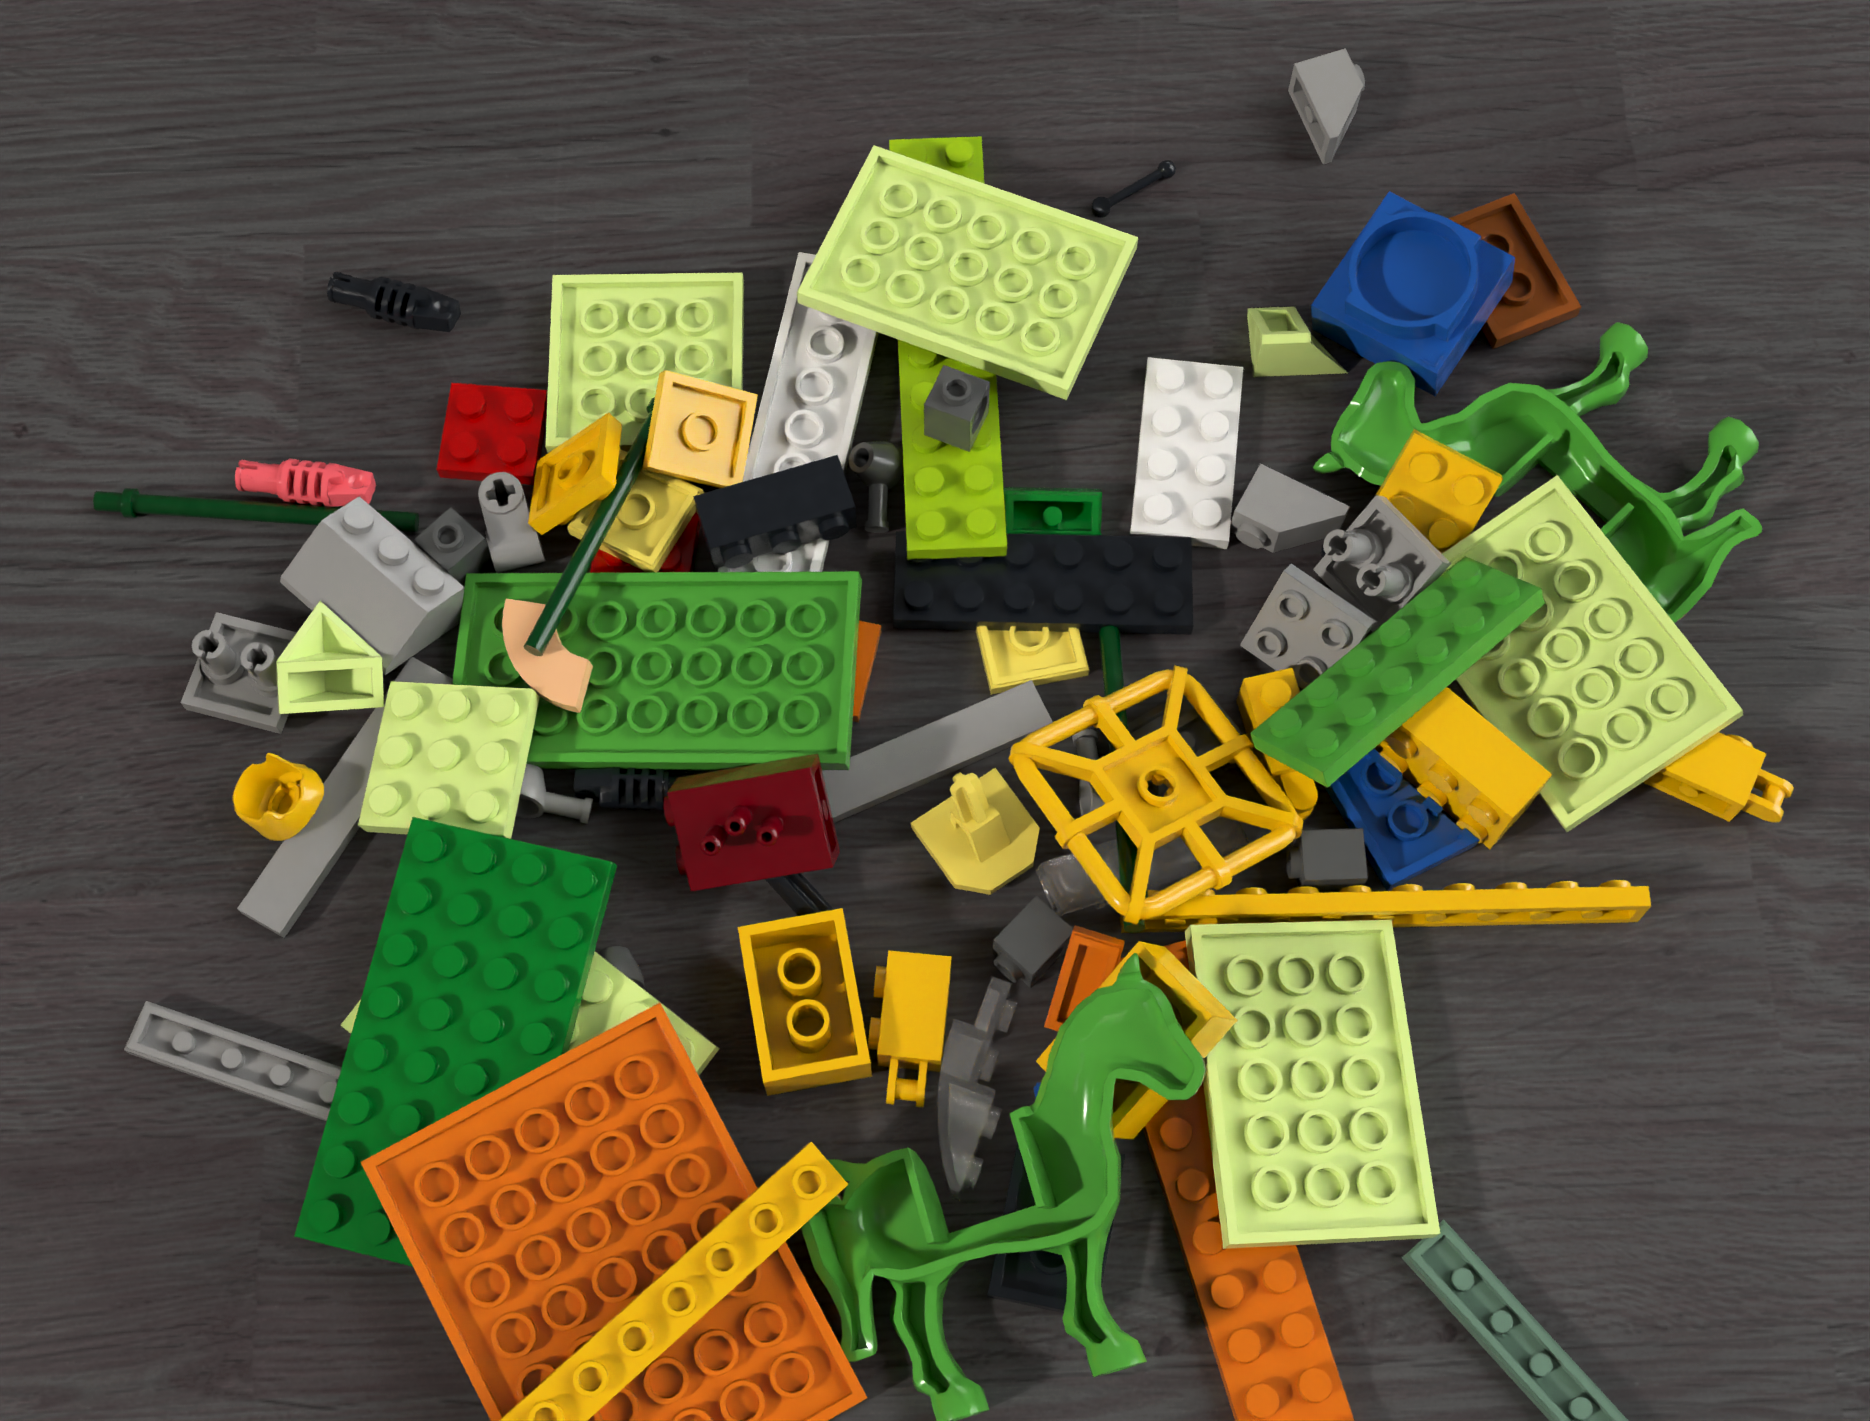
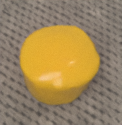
M267 753L265 762L251 764L243 771L235 786L232 801L236 814L244 822L269 840L283 841L298 834L313 817L324 796V785L317 772L306 765L292 763L275 754Z

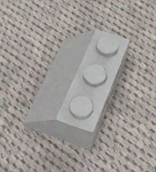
M360 496L321 520L281 575L280 580L282 585L312 611L321 601L380 654L384 675L459 624L465 589L461 583Z

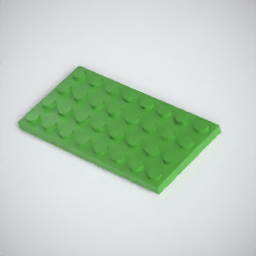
M859 571L586 573L557 627V633L562 645L570 653L588 659L593 665L581 712L565 710L540 697L526 764L536 765L545 769L621 767V769L725 770L818 753L822 770H849L862 585ZM466 573L452 685L531 689L514 668L505 647L502 629L505 600L507 598L547 604L563 573Z

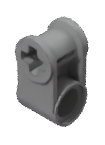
M496 472L487 476L481 482L478 494L487 529L485 531L496 573L545 562L539 533L528 524L530 507L520 481L514 475L506 472ZM508 497V504L500 506V499Z

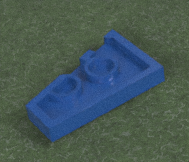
M1373 749L1328 788L1324 787L1349 829L1363 828L1365 855L1386 891H1389L1475 847L1479 839L1466 828L1463 830L1442 813L1443 808L1431 797L1425 798L1402 778L1403 773L1382 757L1377 750Z

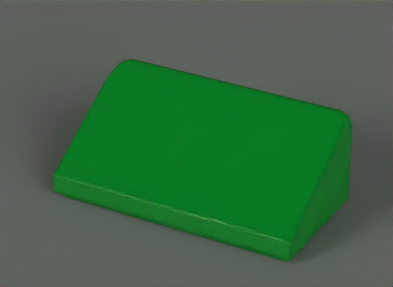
M1003 487L1006 533L1101 535V489Z

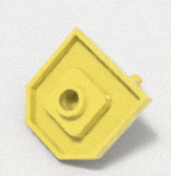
M996 768L980 778L974 773L963 775L961 772L953 776L954 784L950 787L952 796L911 822L912 830L955 889L991 895L1033 867L1040 827Z

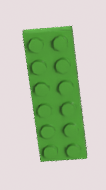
M1464 556L1253 730L1250 734L1255 749L1328 788L1545 604L1542 589Z

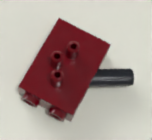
M818 753L676 779L667 792L668 796L664 797V813L670 827L675 826L680 844L676 846L675 850L676 863L681 876L687 875L691 891L765 879L798 916L833 910L832 906L802 875L804 872L833 868L840 853Z

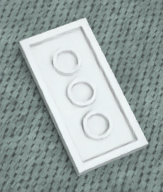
M1148 357L1130 536L1191 537L1192 546L1227 549L1230 536L1243 367Z

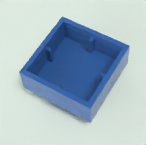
M1389 191L1312 303V329L1375 364L1392 361L1406 365L1415 378V386L1436 397L1511 285L1515 257L1485 242L1475 232L1439 214L1428 212Z

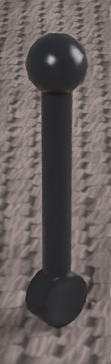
M1164 160L1159 164L1157 170L1109 198L1097 197L1092 203L1093 214L1099 218L1106 217L1110 213V207L1160 178H1171L1176 172L1175 164L1170 160Z

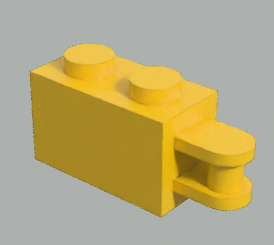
M1293 668L1243 679L1236 701L1246 734L1252 743L1253 740L1250 733L1300 692ZM1254 746L1252 751L1292 802L1297 814L1303 820L1307 819L1311 815L1318 799L1314 780L1255 749Z
M1720 732L1643 782L1728 822L1741 810L1768 822H1780L1784 814L1781 808L1784 798L1791 797L1794 789L1792 784L1785 779L1761 769L1766 753L1753 748L1752 743L1743 737L1732 734L1724 735ZM1753 787L1763 791L1761 797L1751 793Z
M888 950L887 967H876L874 997L883 998L881 1018L871 1017L868 1049L877 1050L878 1066L890 1067L886 1104L894 1105L895 1099L916 1101V1107L924 1108L927 1072H941L952 956ZM898 1069L919 1070L918 1080L898 1078Z

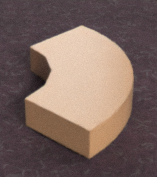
M506 598L502 619L503 638L508 656L514 668L528 686L544 700L565 710L580 713L593 665L588 659L570 653L562 645L557 629L542 656H535L526 651L524 644L546 604Z

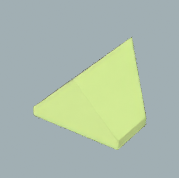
M1295 307L1248 308L1247 319L1253 377L1348 373L1311 334Z
M319 601L276 661L279 714L384 707L381 655L325 604Z

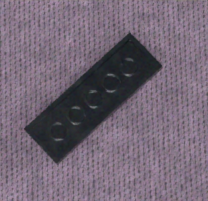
M896 531L893 628L976 630V627L987 626L988 630L1009 631L1011 626H1016V631H1042L1043 627H1048L1049 631L1068 632L1070 627L1079 629V632L1099 633L1100 629L1105 626H1115L1119 629V633L1192 635L1193 584L1191 537L1006 533L1007 556L907 560L906 531Z

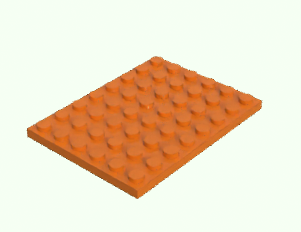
M661 1003L648 1008L361 1161L491 1421H499L757 1189L751 1174ZM785 1242L588 1421H828L868 1397Z

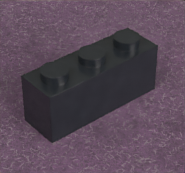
M838 455L693 496L698 520L714 569L723 566L727 568L741 567L751 562L754 557L771 552L775 554L789 553L799 548L802 543L819 538L823 540L837 539L848 533L850 529L857 528L855 504Z

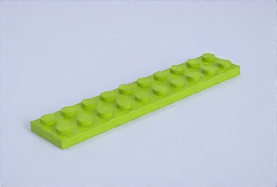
M982 136L889 140V151L984 183ZM898 340L907 560L1007 556L997 376ZM943 365L990 382L989 413L970 452L924 435V403Z

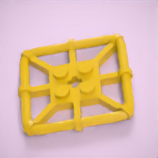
M1174 665L1173 670L1166 669L1154 672L1105 697L1096 695L1085 700L1083 708L1028 734L1020 742L1013 744L1009 755V762L1014 766L1020 781L1057 831L1055 839L1062 849H1070L1108 904L1119 914L1124 915L1123 921L1136 925L1139 920L1158 917L1210 888L1219 890L1232 882V876L1283 850L1294 839L1299 838L1303 828V819L1297 814L1292 802L1252 751L1254 748L1252 741L1246 734L1240 735L1205 688L1193 676L1187 674L1188 669ZM1167 690L1168 695L1161 728L1135 740L1116 714ZM1183 695L1222 744L1199 757L1196 756L1177 730ZM1093 726L1101 729L1115 748V751L1097 760H1092L1048 747ZM1227 763H1236L1268 806L1226 795L1210 772ZM1038 768L1090 782L1105 804L1074 820ZM1151 780L1156 786L1165 784L1168 790L1164 797L1151 794L1147 790V781ZM1220 816L1269 829L1271 832L1222 858L1200 826ZM1116 820L1138 848L1129 894L1087 838V835ZM1180 837L1200 863L1202 869L1145 898L1154 850Z

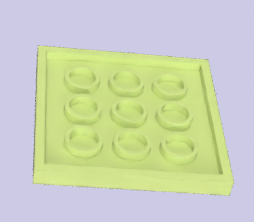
M743 273L553 275L545 445L547 453L608 412L622 424L620 449L628 453L649 415L646 408L650 400L656 395L659 373L665 370L743 390Z

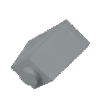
M1346 48L1295 63L1288 92L1322 164L1332 162L1356 113L1361 92L1365 89L1362 69L1358 64L1353 65Z
M1260 463L1234 510L1230 532L1235 534L1243 544L1256 549L1264 548L1273 553L1325 539L1331 531L1342 528L1350 506Z

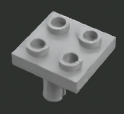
M1376 495L1346 531L1336 529L1327 534L1323 544L1326 554L1313 570L1338 596L1375 620L1370 629L1373 632L1437 580L1451 563L1386 497Z
M1290 564L1281 574L1240 646L1276 671L1293 668L1298 686L1304 689L1363 641L1375 620L1293 564Z
M216 612L210 629L199 632L192 641V650L198 659L180 703L189 711L281 734L289 714H279L276 661L297 632Z

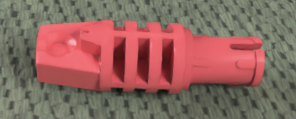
M288 459L281 462V464H267L240 460L238 463L239 467H236L235 485L238 491L276 494L280 499L288 503H295L297 501L299 504L307 505L310 503L316 506L324 504L327 507L345 506L360 496L369 504L376 487L372 472L336 463L326 465L324 462L316 461L313 463L307 460L300 462L297 459Z

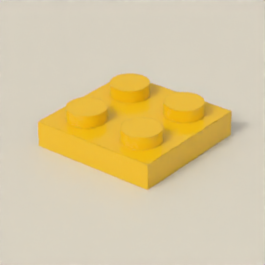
M667 370L659 373L642 469L716 488H724L743 482L758 394Z
M609 412L537 460L528 524L541 535L558 524H567L575 517L578 511L593 501L605 499L615 488L622 424Z
M1414 429L1376 495L1386 497L1442 554L1471 534L1501 484L1503 477L1502 474Z

